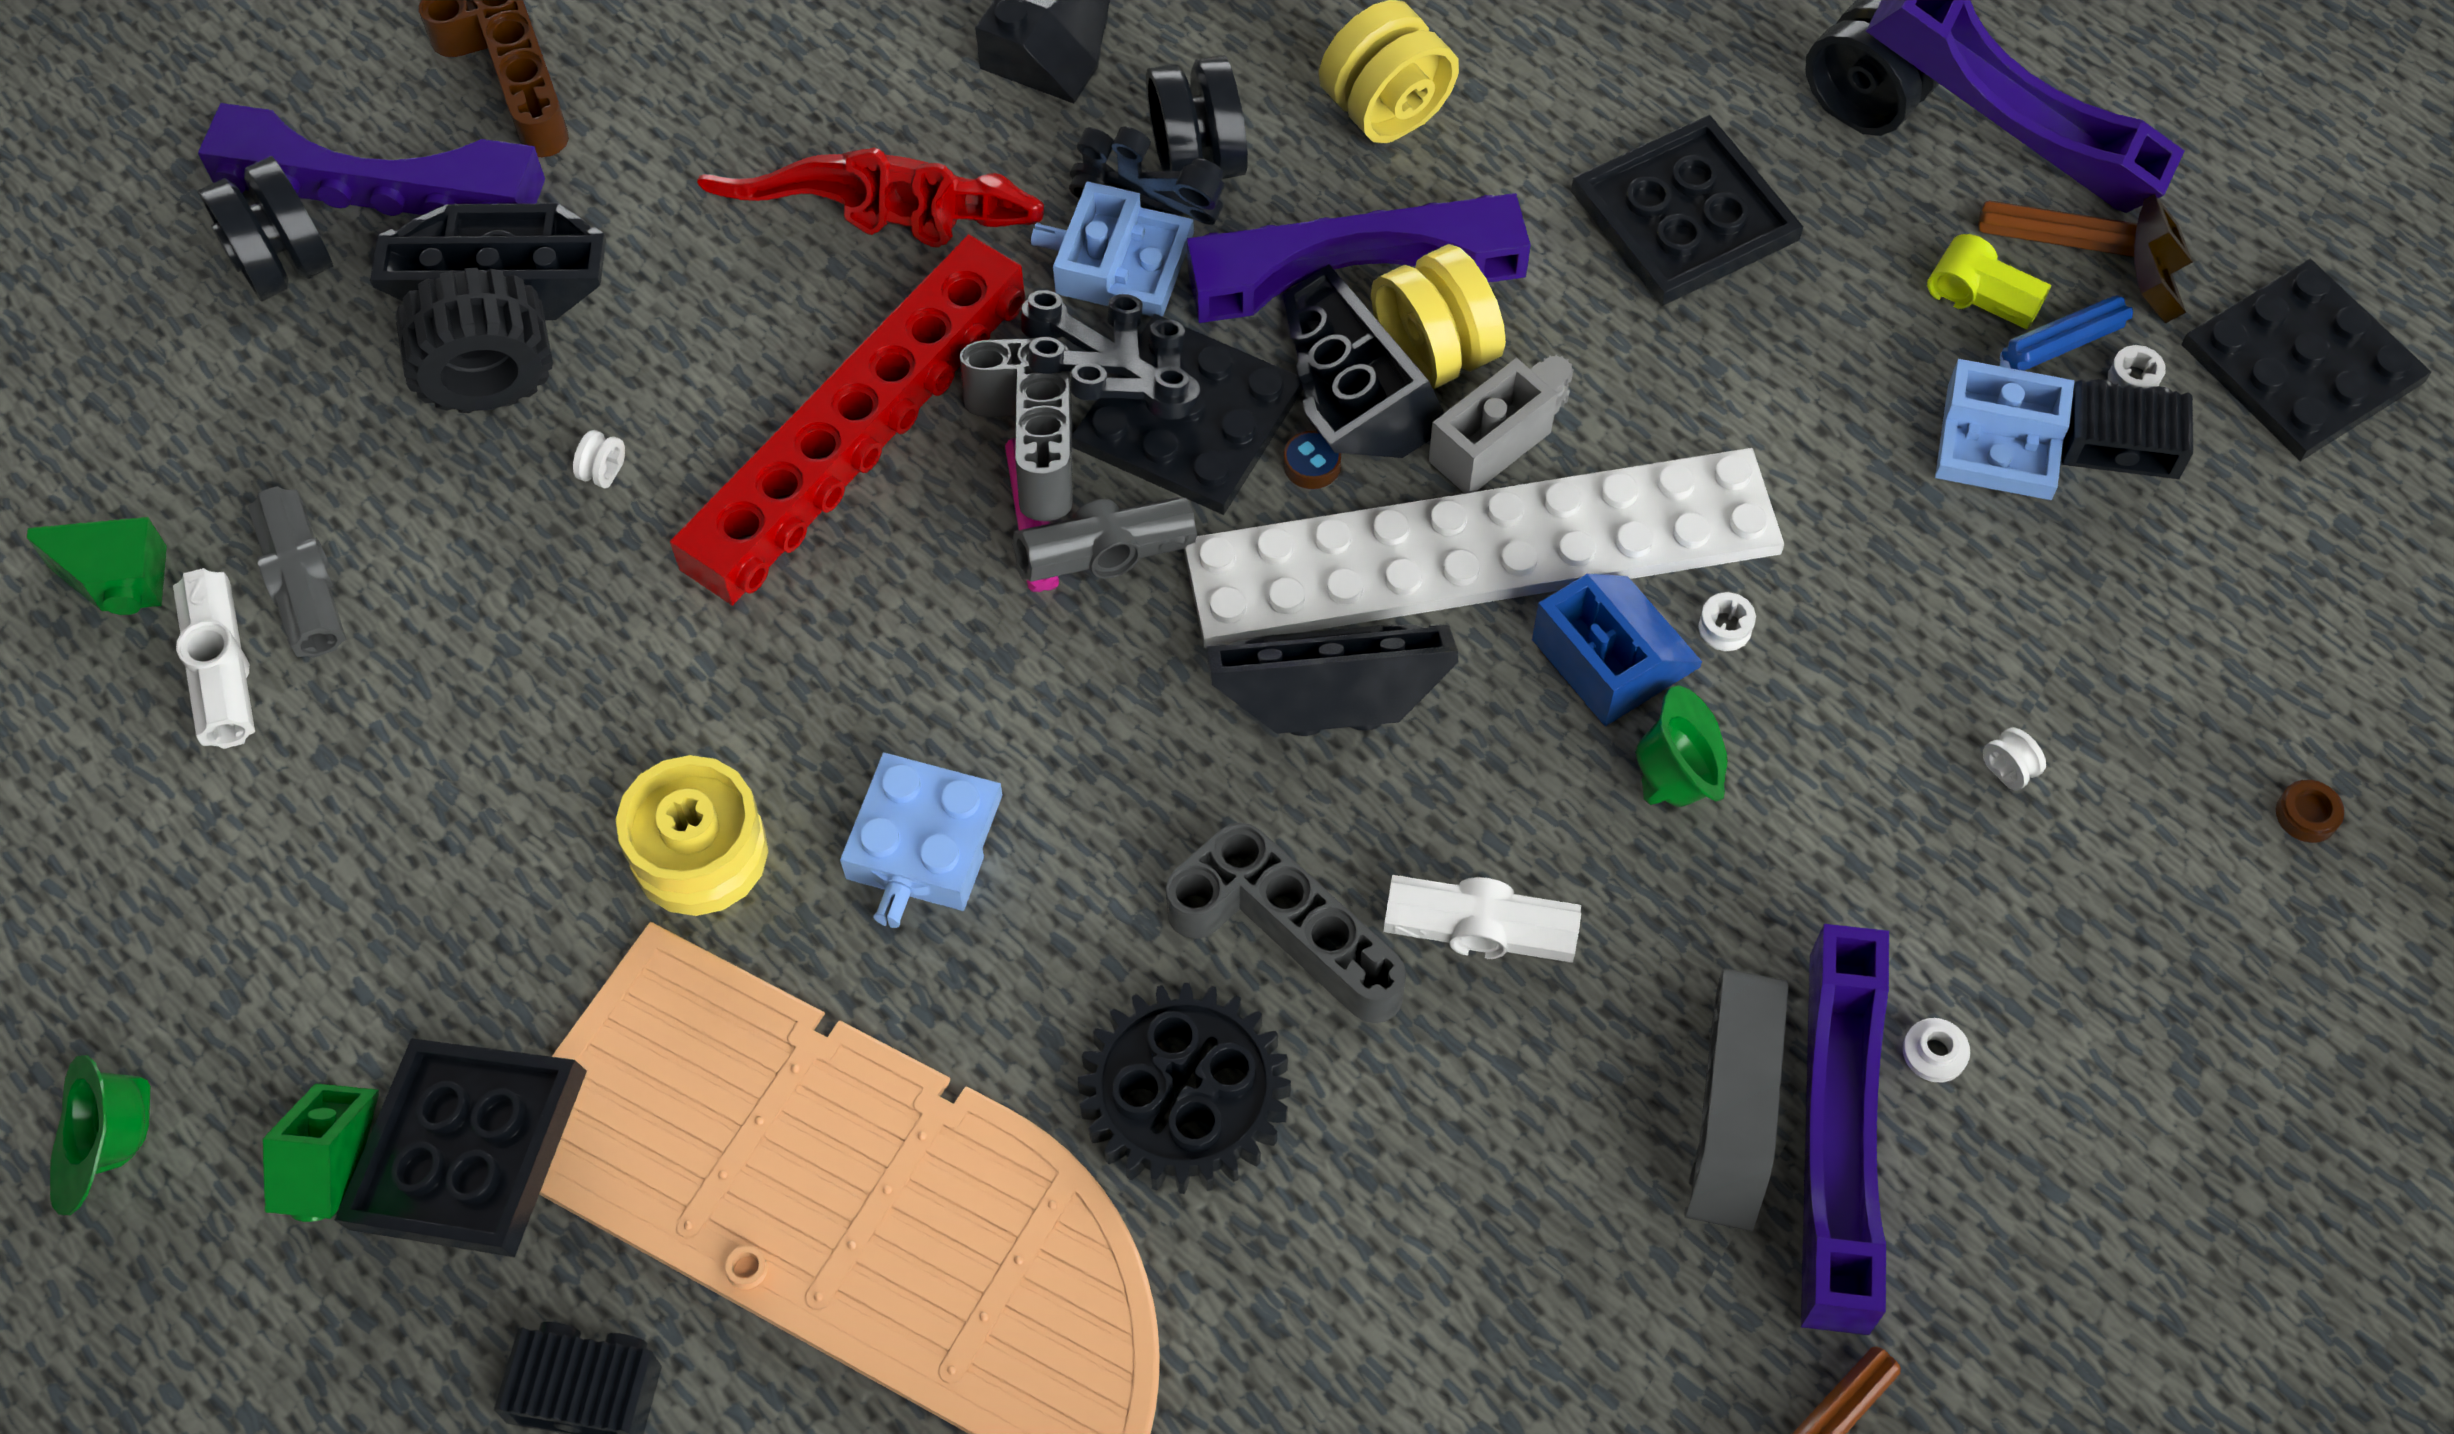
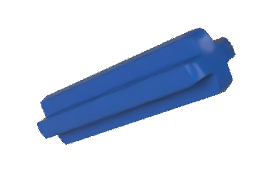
M2118 295L2109 297L2011 339L2009 346L2002 350V358L2009 362L2011 369L2025 371L2124 328L2126 321L2133 317V309L2126 306L2124 297Z

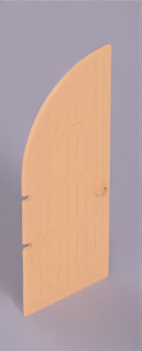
M650 922L552 1055V1057L576 1060L587 1070V1073L539 1195L968 1434H1151L1159 1387L1160 1353L1156 1312L1149 1280L1138 1249L1117 1208L1100 1184L1075 1156L1050 1134L1030 1120L967 1086L954 1104L940 1097L949 1085L950 1077L841 1020L837 1022L828 1037L814 1031L825 1015V1012Z

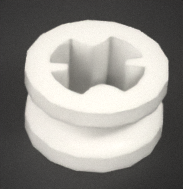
M2140 345L2127 346L2117 353L2108 371V381L2114 385L2119 384L2121 387L2130 385L2133 389L2159 386L2165 375V363L2155 350ZM2131 366L2143 370L2142 380L2130 376Z
M596 430L588 431L581 439L575 452L573 461L575 477L585 482L593 478L595 485L602 488L610 487L624 462V442L616 437L605 439L604 434Z
M1718 593L1710 597L1704 604L1698 625L1700 636L1706 644L1717 650L1733 651L1745 646L1751 637L1755 625L1756 614L1754 607L1747 599L1735 593ZM1728 613V620H1731L1733 616L1737 617L1739 621L1736 630H1725V623L1721 627L1716 626L1718 614Z
M2018 728L2006 729L2001 733L1999 740L1989 742L1983 749V759L1986 766L2012 790L2022 789L2028 784L2030 778L2039 776L2046 768V759L2037 742L2029 734Z

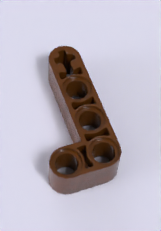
M421 0L419 3V14L431 46L436 53L445 57H458L489 49L520 143L522 145L534 146L537 156L541 158L553 156L566 147L569 140L568 129L524 1Z

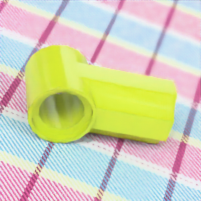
M1972 234L1956 236L1928 279L1927 287L1930 294L1938 300L1944 297L1955 302L1953 307L1957 309H1964L1973 304L2022 328L2028 329L2039 313L2052 285L1997 260L1998 256L1995 249L1983 238Z

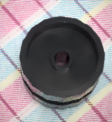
M1856 0L1842 14L1838 22L1829 27L1813 44L1806 55L1805 74L1812 94L1828 114L1861 134L1882 136L1897 130L1912 114L1917 105L1923 102L1939 83L1866 32L1881 0Z
M1225 55L1196 59L1191 69L1190 86L1184 71L1177 64L1148 68L1146 72L1148 109L1154 143L1162 171H1182L1183 167L1191 165L1195 158H1204L1223 170V179L1246 175L1248 150L1244 117L1237 84L1227 57Z
M269 156L244 168V181L255 202L251 206H249L235 183L226 178L198 190L201 200L214 222L211 227L237 272L242 271L260 301H264L288 289V277L277 256L280 252L284 253L296 273L307 279L334 267L313 221L273 156Z

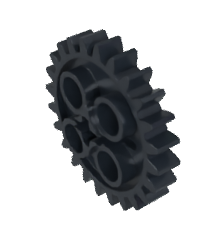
M1184 983L1179 999L1171 1000L1163 985L1157 986L1156 1004L1148 1006L1139 995L1135 994L1132 996L1134 1013L1132 1016L1128 1017L1116 1009L1110 1011L1111 1024L1114 1029L1113 1033L1095 1028L1093 1031L1094 1044L1101 1052L1084 1051L1082 1054L1083 1068L1092 1074L1078 1077L1079 1093L1090 1097L1080 1103L1081 1116L1085 1120H1096L1089 1127L1092 1143H1100L1111 1139L1104 1150L1105 1160L1108 1164L1114 1163L1124 1156L1128 1157L1126 1176L1129 1180H1133L1146 1168L1151 1172L1153 1190H1158L1166 1176L1169 1175L1175 1176L1179 1194H1185L1190 1176H1199L1205 1189L1211 1191L1213 1190L1214 1183L1213 1172L1221 1169L1229 1179L1235 1182L1238 1180L1237 1160L1240 1157L1256 1167L1260 1164L1261 1152L1256 1141L1270 1146H1275L1277 1143V1130L1269 1122L1282 1123L1287 1120L1288 1106L1279 1100L1290 1097L1291 1080L1278 1076L1288 1071L1287 1054H1271L1278 1047V1034L1276 1031L1257 1035L1262 1027V1013L1260 1011L1251 1013L1243 1019L1240 1017L1241 997L1236 995L1222 1007L1217 1005L1216 987L1211 986L1203 999L1197 1000L1193 998L1190 983ZM1174 1036L1184 1038L1190 1043L1184 1051L1179 1053H1167L1158 1047V1044L1163 1039ZM1209 1041L1216 1042L1218 1045L1213 1047L1197 1066L1200 1052ZM1233 1067L1242 1071L1246 1077L1235 1085H1224L1216 1081L1213 1075L1218 1070ZM1196 1068V1089L1186 1086L1181 1091L1176 1103L1172 1107L1167 1125L1161 1133H1153L1151 1128L1155 1127L1164 1118L1173 1104V1083L1183 1086ZM1140 1088L1150 1090L1156 1095V1098L1150 1104L1143 1107L1128 1105L1123 1100L1129 1091ZM1191 1120H1201L1212 1127V1131L1201 1139L1184 1137L1178 1130L1184 1123Z

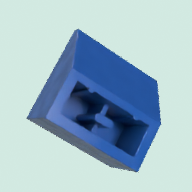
M1585 574L1538 603L1532 641L1605 727L1701 667V659L1628 576Z

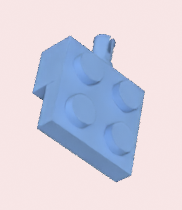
M1087 181L1068 229L1064 230L1036 223L1031 236V245L1059 251L1053 265L1055 293L1105 306L1109 305L1111 297L1119 294H1129L1142 301V314L1153 316L1155 313L1163 317L1187 253V238L1193 237L1194 224L1193 219L1140 207V193Z
M2002 352L2000 353V366L1958 359L1947 388L1935 478L2052 500L2058 487L2063 439L2070 423L2074 380L2011 369L2009 362L2003 360Z
M883 752L840 859L847 880L885 890L877 912L873 917L875 921L884 926L887 925L888 921L891 928L899 927L909 897L964 911L984 859L983 845L1003 795L1001 783Z

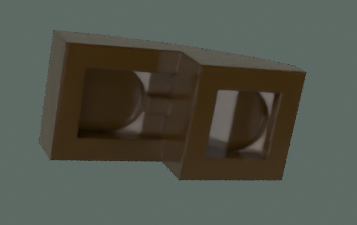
M2153 194L2144 199L2135 233L2134 263L2142 296L2164 323H2168L2186 313L2172 273L2193 263L2179 224L2156 194Z

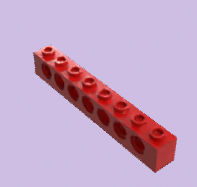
M968 234L670 540L679 570L732 606L745 592L751 594L757 591L766 580L769 567L784 551L790 553L797 549L806 536L807 527L822 511L825 513L832 511L840 503L845 487L859 472H869L877 464L882 448L896 433L904 434L913 426L919 409L932 395L940 396L949 388L955 371L960 367V353L962 349L976 341L989 340L990 334L1003 320L1011 321L1019 314L1025 302L1022 266ZM827 456L822 459H816L818 457ZM790 495L784 499H777L781 496ZM752 535L747 539L738 540L742 536Z

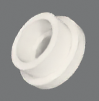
M1928 1018L1917 1022L1908 1031L1903 1042V1056L1909 1068L1919 1077L1931 1082H1947L1958 1077L1967 1066L1970 1058V1046L1966 1036L1956 1025L1947 1020ZM1938 1040L1947 1047L1948 1054L1944 1056L1934 1054L1928 1048L1927 1041Z

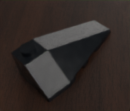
M994 0L975 27L980 69L1074 104L1098 68L1110 0Z
M1328 264L1285 292L1283 299L1291 339L1295 344L1298 363L1296 364L1298 377L1304 389L1305 399L1303 403L1305 413L1333 452L1404 458L1430 441L1433 421L1444 414V411L1429 380L1332 266Z

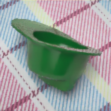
M1680 685L1671 687L1663 698L1660 719L1642 737L1636 747L1635 753L1638 765L1643 773V799L1650 805L1666 801L1675 807L1687 806L1706 797L1715 802L1721 801L1725 795L1724 782L1728 759L1718 722L1704 701L1692 690Z
M88 1055L76 1056L69 1065L64 1081L62 1113L50 1160V1200L53 1209L58 1215L71 1216L81 1207L90 1191L95 1174L122 1167L144 1143L149 1127L151 1086L148 1080L139 1076L102 1073L99 1071L96 1062Z

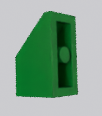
M149 517L28 528L27 539L46 566L99 610L109 611L118 615H131L139 612L144 607L162 606L167 545Z
M315 1083L263 1138L266 1213L291 1215L293 1219L302 1222L319 1221L325 1218L331 1219L339 1210L366 1146L379 1097V1089Z

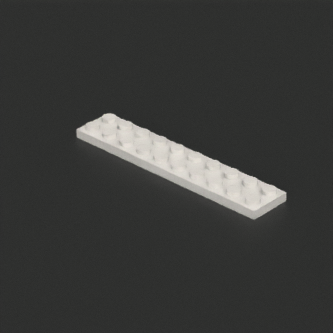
M1753 448L1201 535L1197 536L1195 543L1185 547L1184 553L1204 648H1207L1206 646L1228 645L1234 641L1260 636L1308 632L1559 591L1585 574L1628 576L1630 579L1780 555L1784 547V541Z

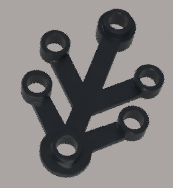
M1123 126L1119 129L1113 140L1112 137L1099 129L1085 128L1076 146L1082 154L1083 163H1075L1070 171L1072 181L1069 185V190L1079 200L1088 181L1140 193V207L1181 217L1185 213L1201 223L1207 225L1215 224L1223 208V203L1219 198L1225 188L1222 181L1224 172L1216 164L1205 159L1195 158L1192 164L1185 165L1182 171H1142L1141 162L1151 144L1150 139L1134 128ZM1112 150L1117 153L1118 172L1106 164Z
M1035 291L1023 303L1021 330L1027 337L1036 338L1029 345V367L1042 374H1052L1058 371L1072 372L1070 391L1075 397L1082 400H1097L1101 397L1144 399L1148 411L1163 419H1180L1187 416L1191 412L1192 406L1199 399V383L1180 367L1179 353L1183 349L1185 328L1181 323L1170 319H1161L1152 323L1149 347L1157 353V369L1139 358L1137 327L1141 324L1143 307L1142 301L1139 298L1129 294H1119L1110 298L1107 321L1114 328V342L1068 315L1067 307L1062 302L1061 296L1053 291ZM1064 337L1086 352L1064 351L1063 343L1057 339ZM1107 373L1124 374L1129 378H1107Z

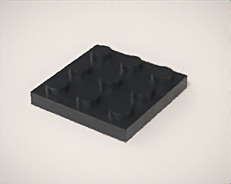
M1707 115L1573 177L1572 194L1661 306L1800 241L1804 227L1711 115Z
M2311 258L2186 334L2181 344L2300 462L2424 384L2431 374V371Z
M1154 313L1138 337L1139 358L1157 369V353L1149 347L1150 328L1153 322L1167 318ZM1183 326L1185 334L1183 349L1179 353L1180 367L1188 375L1196 379L1200 386L1198 402L1192 406L1191 412L1180 419H1163L1148 411L1144 399L1101 397L1094 402L1072 435V448L1224 515L1303 391V384L1298 375ZM1113 374L1111 378L1129 377L1125 376L1124 374Z
M411 1038L334 1220L351 1231L515 1257L587 1070L573 1059Z

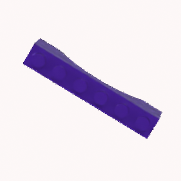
M1881 0L1866 30L1871 36L2106 203L2124 213L2141 207L2144 199L2153 194H2156L2158 198L2164 196L2185 150L2145 121L2115 114L2086 104L2053 88L2028 72L2011 58L1989 35L1975 13L1971 0Z
M220 103L198 151V155L213 183L226 178L235 183L241 193L248 190L244 181V168L269 156H273L299 198L323 201L325 204L335 208H346L349 205L375 208L377 211L390 216H397L402 212L424 215L447 204H536L545 182V176L534 146L480 139L458 149L426 157L398 160L360 158L334 152L308 141L289 128L273 110Z
M1517 194L1484 195L1476 199L1447 203L1433 202L1418 207L1389 211L1375 210L1367 214L1338 218L1324 217L1309 222L1279 226L1266 225L1258 229L1229 233L1215 232L1200 237L1187 238L1188 273L1198 322L1204 323L1254 316L1272 298L1294 284L1307 279L1328 264L1334 270L1353 265L1382 263L1416 266L1418 259L1447 244L1460 247L1468 254L1486 277L1488 283L1525 278L1531 244Z
M1823 924L1810 953L1801 1328L1870 1335L1886 1312V1240L1882 1227L1878 1191L1877 1110L1880 1059L1889 993V931Z

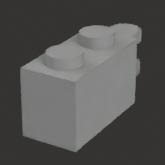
M1556 354L1555 356L1549 355V358H1544L1543 362H1538L1529 369L1518 358H1515L1433 421L1429 462L1464 494L1478 491L1551 433L1554 415L1559 411L1560 407L1564 408V404L1568 402L1570 392L1568 390V383H1571L1574 370L1572 369V363L1568 362L1569 359H1564L1563 356L1559 357Z

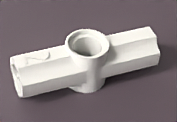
M204 568L183 573L182 579L173 585L180 628L176 651L186 667L196 737L203 746H219L223 749L244 744L245 739L255 732L246 679L249 674L250 664L241 649L230 581L224 572H211Z
M1392 875L1383 932L1448 942L1454 951L1462 955H1468L1469 950L1486 952L1485 958L1497 959L1504 956L1506 952L1573 963L1580 927L1581 905L1516 895L1509 885L1490 878H1468L1461 881L1459 885Z

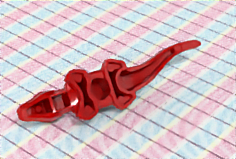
M877 148L850 151L843 154L812 156L794 162L770 174L755 178L731 179L703 174L697 179V183L704 191L738 200H771L797 194H814L842 203L844 205L845 220L866 234L873 235L878 233L888 223L912 227V233L915 238L935 248L946 245L953 238L951 230L955 226L957 219H973L986 227H1005L1016 224H1036L1043 219L1044 204L1042 201L1019 189L1003 175L990 173L976 179H967L954 175L943 164L886 155Z

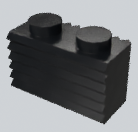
M2082 379L2075 382L2069 428L2062 444V465L2180 479L2193 455V396L2189 392L2180 394L2178 391L2173 392L2169 388L2161 386L2146 389L2142 387L2133 389L2130 385L2121 387L2119 384L2114 385L2112 382L2103 379L2088 382Z
M548 1321L542 1322L539 1330H529L524 1327L518 1328L494 1407V1411L506 1424L563 1434H644L662 1369L653 1352L646 1349V1341L622 1333H608L606 1340L600 1342L592 1339L580 1338L581 1331L577 1328Z

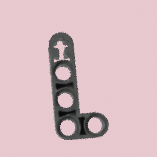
M1036 338L983 340L971 343L962 349L960 353L965 409L974 415L982 417L1016 416L1015 459L1020 510L1026 517L1036 521L1057 520L1065 516L1073 505L1072 394L1070 391V372L1058 371L1052 374H1042L1032 370L1028 364L1029 345ZM1063 343L1064 351H1069L1067 346Z
M1240 822L1229 824L1222 828L1177 867L1168 878L1166 885L1168 920L1172 928L1180 935L1192 939L1207 937L1219 929L1237 911L1241 910L1354 1016L1365 1022L1380 1023L1388 1021L1400 1010L1406 979L1405 966L1400 957L1255 826ZM1235 856H1245L1252 859L1254 863L1248 867L1237 868L1232 867L1226 861ZM1195 895L1202 896L1210 901L1207 905L1196 909L1188 908L1181 904V901L1185 898ZM1287 896L1297 900L1299 904L1290 909H1280L1272 905L1270 901L1277 897ZM1332 937L1343 942L1345 946L1339 950L1326 951L1316 946L1315 942L1321 938ZM1358 959H1361L1360 966L1357 964ZM1365 980L1370 985H1373L1370 989L1364 987ZM1382 981L1387 984V989L1385 990L1382 986L1378 984H1380Z
M1723 968L1721 971L1712 1018L1700 1139L1689 1178V1184L1693 1185L1689 1207H1685V1218L1753 1231L1769 1183L1775 1154L1788 998L1787 980Z

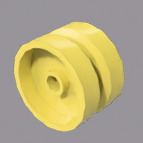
M1387 0L1373 4L1357 14L1336 34L1324 53L1319 68L1320 86L1344 111L1348 112L1349 117L1372 142L1387 144L1424 125L1440 110L1454 88L1459 74L1458 57L1436 33L1429 31V27L1406 2Z
M1447 244L1418 259L1415 268L1403 265L1381 275L1373 281L1371 301L1374 317L1429 380L1433 390L1458 378L1461 368L1471 372L1503 355L1506 344L1505 330L1498 302L1486 277L1474 260L1460 247Z
M688 755L661 761L641 773L623 794L615 819L619 845L630 864L635 880L647 898L667 911L693 916L722 911L744 898L762 876L768 855L765 829L758 814L753 793L738 771L717 759Z

